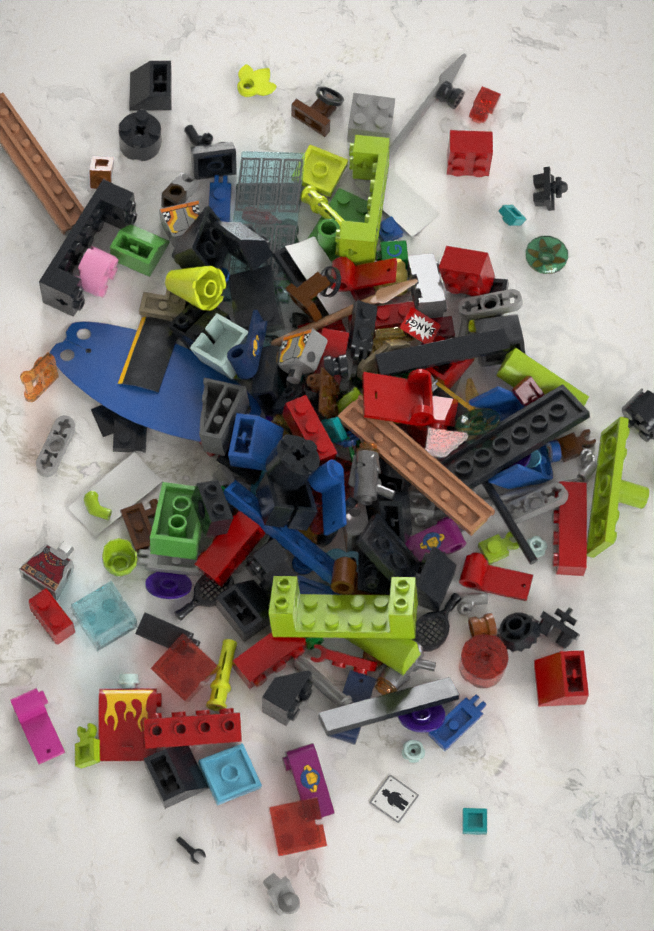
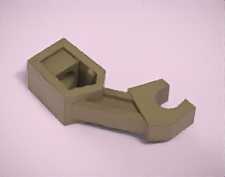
M404 339L384 340L382 346L365 360H361L357 369V377L362 380L363 372L367 371L378 374L374 358L375 354L389 352L392 349L394 351L408 348L410 343Z

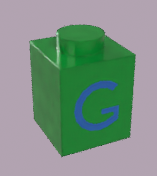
M406 240L380 242V250L376 251V262L392 258L401 259L405 263V269L407 270L408 251Z

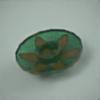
M539 236L528 243L525 257L528 265L536 272L554 274L565 267L568 260V250L565 244L558 238Z
M490 408L473 409L461 415L457 419L455 427L459 433L464 435L478 436L494 429L500 422V415L497 411Z

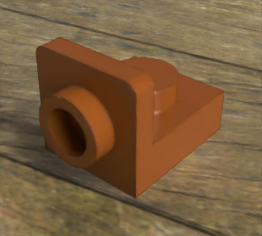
M92 156L89 169L90 188L97 189L103 179L112 183L114 157Z

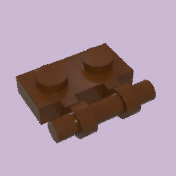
M157 499L149 501L151 508L147 510L144 509L142 502L120 510L137 553L138 550H146L150 546L152 527L149 519L155 518L158 504Z

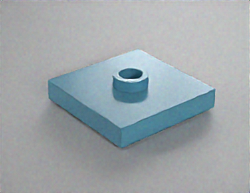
M243 743L198 761L217 806L262 787Z

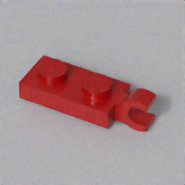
M314 645V648L321 651V656L319 658L311 657L310 660L313 662L322 663L328 659L332 660L331 665L345 668L346 665L354 667V672L366 675L368 671H376L378 662L331 650L323 645Z

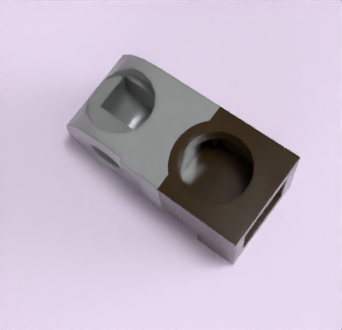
M182 172L162 192L161 206L166 208L185 203L196 192L199 181Z

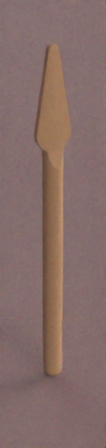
M411 279L379 288L374 295L361 301L372 305L378 302L386 303L416 284L418 280ZM353 304L321 318L316 323L312 322L271 341V345H278L280 347L283 337L312 328L318 330L352 314Z

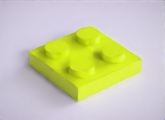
M310 144L302 157L301 186H314L318 193L331 197L348 166V159ZM301 162L299 163V166H298V175H297V168H296V176H297V177H299V175H300V170H299V168L301 167Z

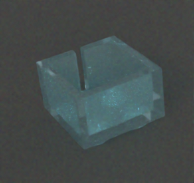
M112 581L71 604L74 617L97 652L138 628L135 615L127 603L123 602V597Z

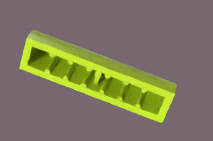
M517 348L506 355L495 375L513 388L526 376H531L545 395L563 384L583 406H585L589 398L588 395Z
M344 638L402 675L407 672L421 655L417 643L411 639Z

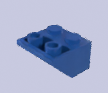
M237 413L228 454L230 465L266 471V459L283 438L284 428L260 416Z

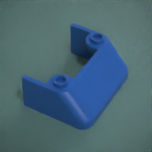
M499 386L469 400V405L482 410L484 423L497 415V419L489 426L498 424L524 408L513 392ZM546 445L537 449L541 454V462L536 467L528 468L516 464L488 479V482L506 489H514L543 484L552 480L553 471Z

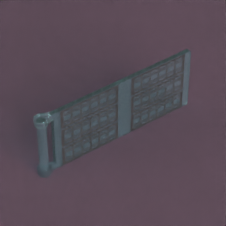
M243 151L241 153L233 222H241L246 227L251 226L259 236L264 235L271 244L269 248L274 253L291 243H296L305 154ZM229 254L227 269L230 275L251 270ZM271 256L260 267L272 265L276 288L283 289L282 293H278L279 302L289 304L290 296L285 288L291 283ZM229 279L226 282V289L223 290V302H231L232 300Z

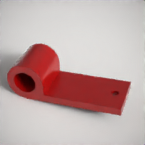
M338 257L332 261V267H336L341 274V285L338 292H347L396 282V258L356 266L347 257ZM331 269V276L336 279L335 271ZM333 283L331 289L335 288L336 283Z
M473 552L470 555H466L459 584L469 589L527 601L534 576L533 574L488 565L484 555Z

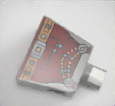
M63 541L56 550L50 545L45 544L19 568L21 577L41 591L47 588L54 599L58 600L74 570L73 561L68 558L74 551L73 546Z

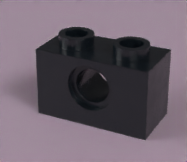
M219 480L197 483L191 500L205 537L227 534L233 516Z

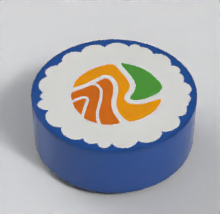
M552 440L547 443L546 448L550 463L559 462L561 460L559 442Z

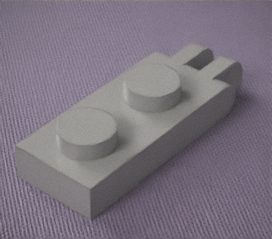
M150 546L148 550H138V556L146 558H137V565L145 566L147 571L198 576L199 569L195 565L197 560L150 554Z

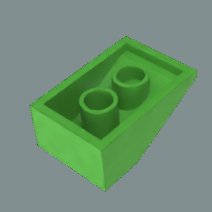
M162 482L150 535V554L197 560L202 527L191 500L195 486Z

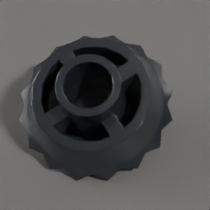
M522 612L512 613L502 620L500 627L497 629L498 634L496 638L499 640V645L504 647V650L522 652L524 649H530L532 644L537 643V638L541 636L539 632L541 627L539 626V621L531 615Z

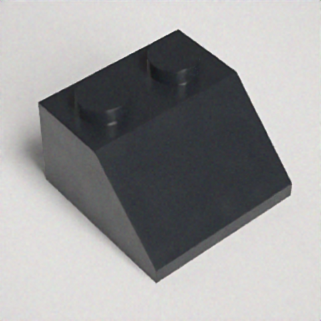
M219 142L211 145L201 144L190 147L195 179L214 178L215 175H219V177H223V175H237L236 148L233 142Z
M215 222L213 224L228 253L252 271L259 268L273 255L269 248L271 245L269 240L264 235L259 236L251 226L246 227L241 222Z

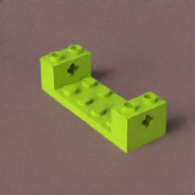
M355 135L354 143H350L349 156L353 157H350L349 170H353V179L371 180V194L368 197V214L365 215V223L342 221L341 229L336 230V256L347 257L355 266L372 263L376 259L389 169L390 138Z
M274 576L269 607L273 637L415 639L418 606L416 578L392 577L390 595L300 594L297 576Z

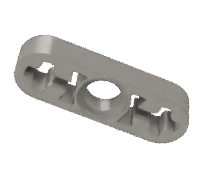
M509 289L465 298L460 301L458 309L463 319L474 320L515 312L522 307L523 300L518 290ZM510 298L515 299L514 303H510ZM488 301H495L497 303L492 309L485 308V304ZM468 306H471L470 312H467Z
M63 415L55 420L36 460L37 471L43 477H50L56 473L75 433L74 420L69 416ZM67 423L69 425V428L64 429L62 437L60 436L61 426H64ZM52 442H60L62 444L61 449L58 451L51 450L49 446ZM49 456H51V467L43 469L42 464H47Z
M552 483L506 504V508L515 523L519 524L563 505L568 499V491L562 484ZM558 490V491H559V493H558L559 497H558V498H555V497H554V496H555V491ZM534 499H541V504L538 508H531V502ZM514 509L518 510L516 516L512 515L514 513Z

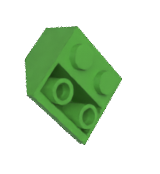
M128 225L119 230L109 248L110 254L119 259V264L150 277L170 241L137 226Z

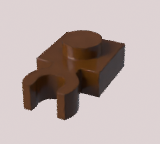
M590 429L582 431L579 437H576L575 433L572 432L556 439L560 444L563 463L580 456L584 450L583 447L592 448L595 445V439L591 441L585 439V437L590 435Z

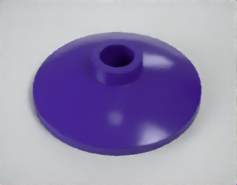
M155 572L147 577L145 587L150 594L158 598L177 599L186 596L191 591L192 581L188 576L182 574Z
M442 705L398 716V719L405 728L411 731L431 732L438 729L444 723L445 710Z

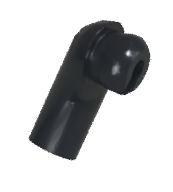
M188 125L184 128V132L192 145L212 144L213 136L210 133L199 135L193 125Z

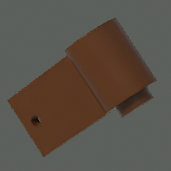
M341 557L334 561L331 589L334 592L342 595H381L357 590L358 572H356L357 564L349 557Z

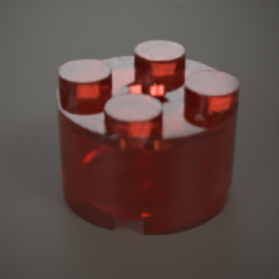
M482 634L472 637L465 642L459 660L461 676L466 682L468 681L477 688L495 686L505 674L509 659L508 651L497 636Z

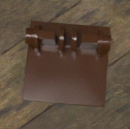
M321 367L320 374L308 376L307 384L319 395V412L326 419L335 418L339 414L338 405L336 404V398L340 393L339 384Z

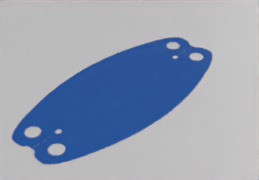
M75 322L66 330L67 337L65 340L52 347L50 356L54 364L68 379L91 398L137 424L184 439L201 442L199 432L203 406L204 378L240 385L234 379L231 380L201 362L191 350L176 343L159 392L133 385L118 384L137 330L98 322ZM80 329H88L91 332V336L88 339L82 340L77 337V332ZM86 349H91V352L87 353ZM64 350H71L74 352V358L70 361H65L61 359L60 354ZM247 391L251 408L250 413L247 415L260 416L262 413L260 406Z

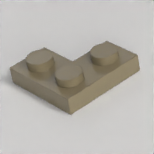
M167 289L165 295L143 292L139 315L173 321L186 308L187 301Z

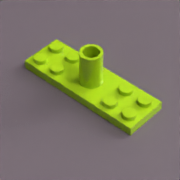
M621 416L604 429L600 436L587 537V556L592 558L613 545L616 541L617 532L615 527L620 515L618 503L643 509L649 498L648 487L621 479L623 462L627 455V448H625L626 440L630 433L628 428L629 419Z

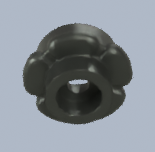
M293 312L289 322L292 323L293 328L297 329L298 325L309 323L310 317L303 313Z

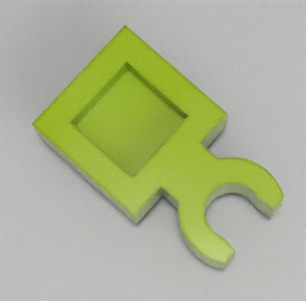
M510 531L503 539H501L499 534H496L478 543V548L488 561V565L508 557V549L516 550L519 548L517 542L513 543L510 541V538H513Z
M91 723L87 724V731L81 726L77 728L80 742L75 743V766L80 769L100 763V740L94 738L97 734V727Z

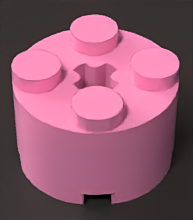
M91 246V249L88 248L78 266L79 278H81L84 291L103 298L108 290V280H113L118 268L116 266L119 259L94 246Z

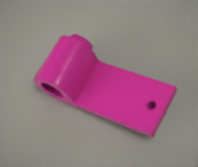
M37 688L10 699L38 764L64 754L65 750L45 708L48 700L44 691L38 692Z

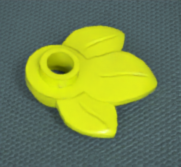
M245 64L238 72L240 81L238 82L237 90L244 97H252L255 94L266 96L273 93L277 88V85L269 82L270 68L253 71L248 64Z

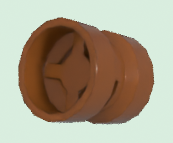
M492 613L484 614L480 619L476 616L468 618V626L473 640L481 639L483 635L489 637L497 635V627Z

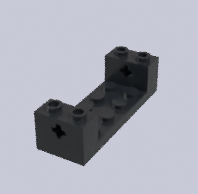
M104 179L102 180L39 280L44 304L73 317L77 311L82 310L85 304L84 289L82 288L81 278L74 276L73 270L75 266H79L85 250L92 246L96 232L102 230L104 222L119 229H123L128 225H134L138 215L136 213V202L133 192Z

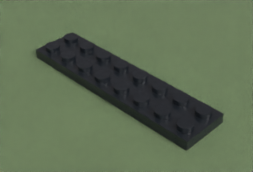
M562 384L494 425L496 426L495 428L484 431L437 461L472 490L590 418V412Z

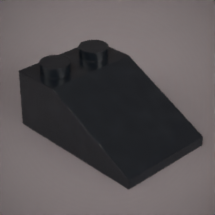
M210 206L203 209L176 243L171 257L181 269L213 266L220 270L222 269L228 251L213 226L215 222L222 221Z
M272 265L259 267L255 271L247 270L229 276L235 323L238 326L249 331L253 310H258L263 321H267L266 333L285 329Z

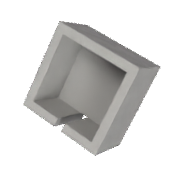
M353 93L347 142L354 143L355 135L390 138L395 98Z

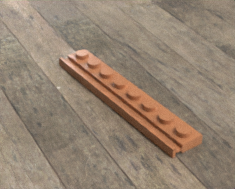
M2 92L0 93V144L64 235L66 231L73 228L84 207L6 95Z
M361 394L355 402L353 401L337 416L347 429L370 449L377 452L378 456L470 536L491 515L495 514V510L396 424L390 421L365 418L363 416V396Z

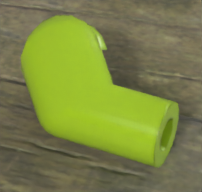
M89 491L86 493L84 504L88 513L109 520L112 509L100 506L97 492Z

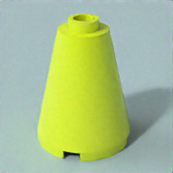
M203 266L169 271L165 278V286L168 291L197 308L209 311L217 308L222 302L224 296H221L222 290L226 289V281L220 269L213 266Z

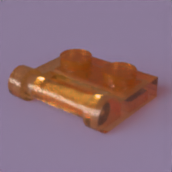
M49 352L43 357H39L30 371L26 370L20 374L21 383L25 387L24 397L28 402H35L59 377L55 357Z

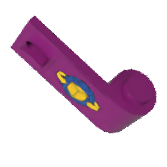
M445 517L437 521L436 525L410 536L405 545L421 562L425 552L430 553L432 546L437 547L441 552L445 551L446 554H452L464 548L467 543L457 523L449 519V517Z
M311 743L285 751L286 756L282 757L285 770H290L294 777L306 821L309 822L335 814L314 744Z

